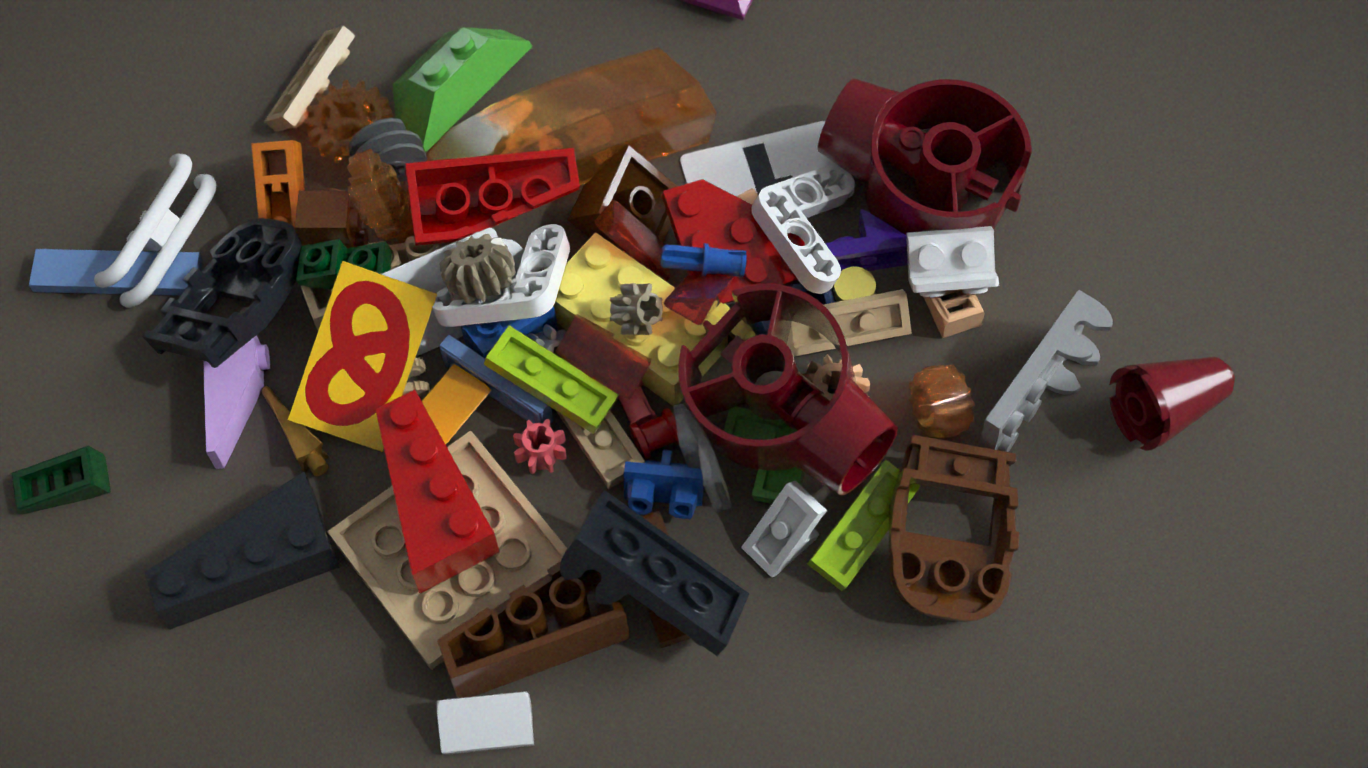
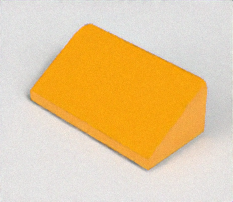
M453 364L422 400L445 444L450 441L492 390L485 383L456 364Z

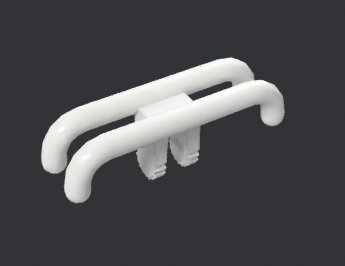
M175 154L170 158L169 163L173 171L148 210L142 213L138 226L126 238L127 243L115 261L106 270L98 272L94 277L96 286L107 288L120 281L127 274L142 251H159L141 281L133 289L124 292L120 296V303L126 308H132L141 304L154 292L215 194L217 184L213 176L200 174L194 179V186L198 191L181 218H178L169 210V207L191 173L192 162L186 154Z

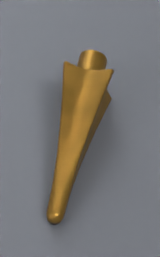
M264 386L262 394L276 415L302 472L310 469L314 476H321L326 473L329 465L325 459L329 458V455L322 449L323 443L304 425L288 420L290 411L283 405L270 387Z

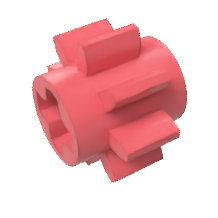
M546 419L544 423H533L527 420V428L523 434L514 433L513 435L515 445L520 447L514 452L516 462L522 463L527 460L530 474H534L537 470L545 469L553 473V465L557 459L565 460L567 457L565 448L561 446L566 441L565 433L563 430L553 432L550 419Z

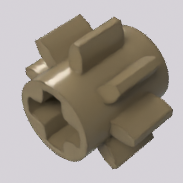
M650 283L621 284L622 294L610 297V321H614L622 326V335H651V325L663 320L662 297L651 293L652 284Z

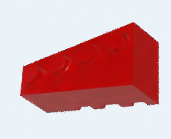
M416 390L376 408L410 568L418 591L421 594L500 553L494 531Z

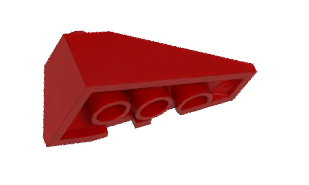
M574 148L405 163V185L415 246L457 242L573 193L580 188Z

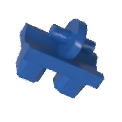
M666 449L663 450L661 462L645 460V463L626 461L624 468V499L628 500V507L637 514L646 515L652 512L653 502L669 503V514L674 518L691 519L696 506H702L705 469L689 468V464L672 463L673 450Z

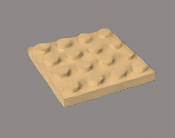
M472 431L463 435L447 448L494 531L500 553L420 594L412 576L392 486L327 531L332 541L431 670L444 661L437 642L439 638L486 608L492 610L510 598L509 594L522 585H525L527 588L548 574L547 569L560 562L567 550V547Z

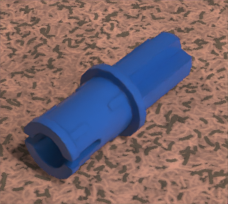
M704 243L702 248L667 244L662 247L660 263L663 268L699 271L701 277H705L706 274H722L743 278L746 269V250L709 247L708 243Z

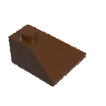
M627 145L617 152L583 186L568 221L589 238L596 232L625 253L650 261L656 260L671 226L661 193L664 190L677 187V185L631 146Z

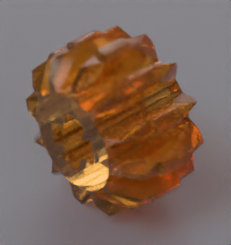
M953 364L946 366L933 365L914 373L913 381L909 382V389L912 394L909 397V401L913 406L912 415H915L918 419V427L921 430H925L929 438L937 437L938 439L954 437L968 430L969 424L974 421L972 407L975 406V402L971 399L970 395L972 388H968L965 383V375L958 373L957 368Z

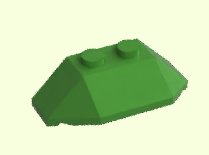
M462 27L445 33L393 84L396 119H401L405 125V130L418 134L422 140L423 150L427 152L532 48L530 41L507 31Z

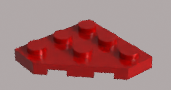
M704 179L664 190L661 193L679 246L702 248L704 243H708L709 247L746 250V269L743 278L722 274H706L705 277H701L699 271L687 270L697 302L706 310L716 308L720 303L729 304L735 302L731 292L738 288L756 284H778L785 286L799 281L754 219L751 208L752 204ZM787 233V237L792 243L798 246H805L804 241L798 235Z

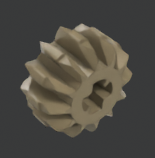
M484 234L480 238H474L471 235L469 240L465 242L457 241L456 248L445 251V259L439 264L441 276L448 292L452 294L455 300L464 299L467 304L474 302L476 299H481L485 302L487 297L492 295L500 296V289L511 286V278L516 274L515 262L507 245L504 244L502 238H491L489 234Z

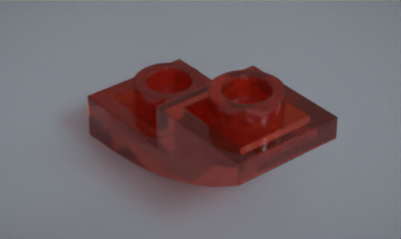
M577 313L555 351L591 378L629 400L651 364V358L614 339L612 332Z

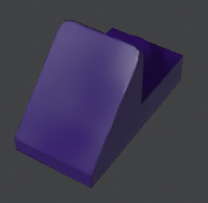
M863 209L860 210L858 225L860 238L846 236L826 243V246L837 259L841 271L848 267H861L868 271L908 265L907 236Z

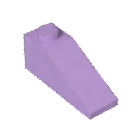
M257 335L217 368L211 367L207 361H204L206 453L216 469L225 468L264 387V370L270 369L267 344L261 345Z

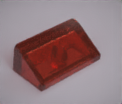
M616 200L611 201L594 221L596 223L595 226L633 259L667 282L670 278V269L663 268L660 263L661 250L666 244Z
M686 276L665 299L663 304L698 326L702 325L720 304L734 277Z

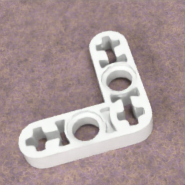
M828 165L767 186L761 190L751 207L754 219L800 283L807 290L818 294L826 293L833 287L841 274V267L807 218L841 206L852 193L855 187L852 175L837 165ZM828 184L830 187H827V189L824 192V188ZM799 190L807 193L811 197L812 202L802 201L797 197L795 191ZM787 233L798 235L804 241L805 246H798L788 239Z
M549 224L536 229L530 234L516 278L512 279L511 286L500 289V296L492 295L487 297L485 302L481 299H476L474 302L467 304L464 299L455 300L452 294L448 292L447 287L438 291L435 303L432 306L438 323L445 327L534 318L547 313L555 303L570 252V244L563 227L557 224Z

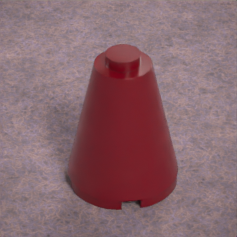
M1218 357L1127 365L1117 369L1110 378L1109 385L1116 383V395L1109 397L1111 411L1123 435L1130 442L1137 439L1143 444L1140 449L1150 451L1164 445L1228 398L1233 392L1235 376L1231 367Z

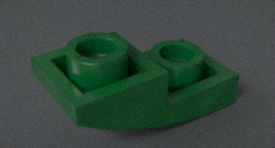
M340 239L301 246L296 282L300 286L333 289L342 261L382 274L391 270L393 250L386 241L346 248Z

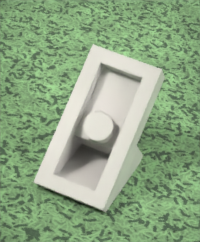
M796 480L787 483L741 548L771 577H774L817 539L819 533L814 528L827 510Z

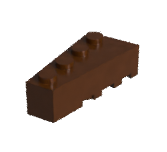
M561 561L547 569L548 574L527 588L525 585H522L509 594L510 598L492 610L486 608L437 640L457 698L480 695L630 639L626 614L620 600L611 604L597 603L595 588L601 580V575L596 570L588 569L579 578L565 580L560 572Z

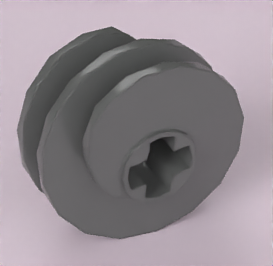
M381 119L366 125L354 135L349 144V156L353 162V169L357 177L365 182L376 185L405 181V163L427 161L422 140L418 134L405 130V125L401 119Z

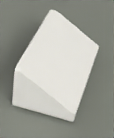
M528 692L437 701L442 755L534 746L532 709Z

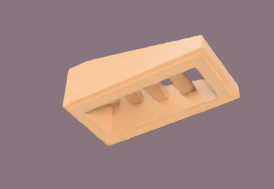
M960 289L945 291V295L956 292L958 296L944 301L940 297H924L942 338L982 325L985 313L975 294H966ZM961 304L964 308L951 313L947 310Z

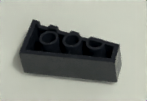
M305 472L150 568L145 572V576L157 614L169 629H173L337 569L340 566L314 490Z

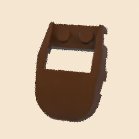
M912 435L906 447L889 505V576L894 591L907 606L926 616L958 622H970L991 615L1002 605L1004 598L1007 596L1012 573L1009 570L1013 554L1019 549L1020 532L1016 531L1015 509L1019 507L1018 488L1010 487L1009 466L1016 462V453ZM914 483L994 498L988 546L905 531L910 485Z

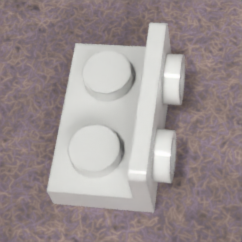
M991 226L906 233L908 280L914 293H920V296L940 297L945 295L947 290L962 289V292L966 294H981L987 292L988 287L999 286L998 276L995 272L994 230Z

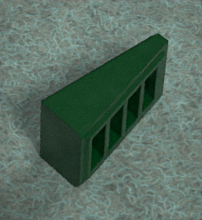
M89 445L11 473L16 511L21 515L92 499L111 492L106 458L103 453ZM67 472L72 474V484L68 482ZM49 476L54 478L55 490L51 491ZM37 479L39 495L33 497L31 481Z

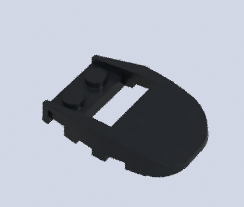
M260 218L248 221L233 229L210 250L213 259L202 270L193 267L184 277L183 281L188 285L178 300L171 297L161 309L165 317L153 331L146 330L142 337L158 354H163L167 351L207 361L211 367L217 368L267 327L292 290L297 278L302 246L294 227L288 222ZM220 296L252 303L242 315L241 313L234 312L228 319L206 314Z

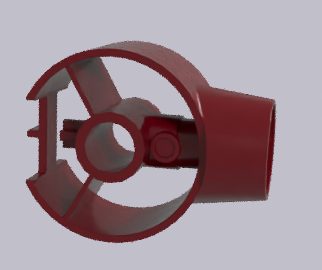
M852 78L840 92L826 118L818 141V152L865 183V199L870 213L906 235L909 232L991 226L994 230L1006 209L1013 212L1018 210L1022 198L1019 193L1031 157L1032 146L1028 129L1014 107L1003 97L981 85L962 80L941 79L914 85L900 93ZM924 129H930L927 133H924L922 131ZM880 159L891 164L892 168L915 178L913 185L914 196L919 203L905 196L893 185L884 172ZM1003 161L1010 174L1011 181L998 203L993 202L983 208L958 212L967 203L970 193L988 201L999 180L981 171Z
M756 284L733 290L731 293L735 304L715 325H712L708 320L703 322L707 334L691 352L685 345H682L680 350L679 382L685 401L699 427L702 428L701 430L718 452L737 464L756 470L779 471L797 467L841 496L850 493L883 460L897 436L898 427L856 383L845 337L838 322L821 302L793 287L778 284ZM741 320L748 326L770 320L767 335H757L748 338L746 341L737 335L720 353L722 357L732 364V373L700 383L702 374L698 368L699 365ZM792 321L809 326L824 335L835 346L842 357L840 379L831 401L824 396L823 391L804 377L798 370L792 351L787 346ZM771 371L783 372L780 378L771 384L755 385L757 379L764 373ZM746 403L755 415L768 420L781 419L791 429H796L797 431L775 439H745L726 433L709 422L705 417Z

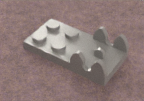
M1080 290L1076 292L985 419L978 447L1009 452L1018 438L1019 433L1016 431L1021 422L1024 420L1029 423L1042 403V400L1039 398L1045 388L1063 395H1072L1080 391L1081 386L1075 374L1067 370L1063 366V362L1069 359L1081 365H1098L1100 353L1095 344L1082 334L1084 326L1095 331H1110L1113 324L1112 316L1100 302Z

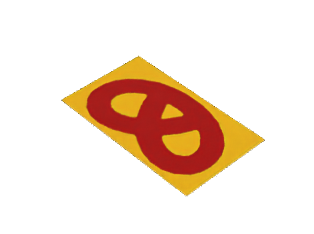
M342 261L288 420L383 452L384 446L375 409L403 395L437 294Z

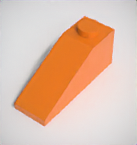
M294 140L251 143L258 219L267 218L288 222L295 229L299 191H305L301 143Z

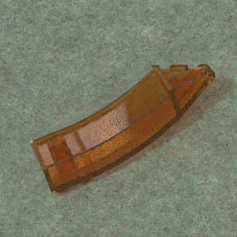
M658 47L560 76L500 101L449 129L431 147L427 155V161L574 148L579 184L582 185L587 183L617 152L627 145L631 146L648 161L709 143L717 112L701 84ZM407 194L391 223V228L399 244L405 243L407 237L413 236Z

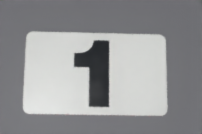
M825 121L687 153L680 159L687 183L704 179L734 196H738L751 188L755 189L759 195L761 190L767 186L828 165L837 164L818 152V141ZM828 184L825 186L824 192L827 189V187H830ZM854 189L848 198L854 194ZM799 190L795 191L797 197L802 201L812 202L811 197L807 193Z

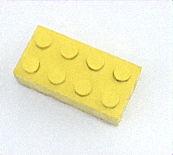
M596 232L567 262L553 305L559 325L623 371L633 372L635 376L640 377L644 386L675 408L684 398L678 373L681 346L685 345L691 352L707 334L703 322L708 320L712 325H715L720 320ZM650 283L652 284L651 293L662 297L663 320L651 325V335H622V326L614 321H610V297L622 294L621 284ZM728 335L699 365L698 368L702 377L721 356L720 353L728 345Z

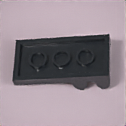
M605 490L593 503L560 563V572L565 580L579 578L588 569L596 570L601 575V580L595 588L597 603L611 604L620 600L628 593L651 609L658 617L668 621L689 636L696 644L703 646L716 656L727 647L749 596L747 591Z

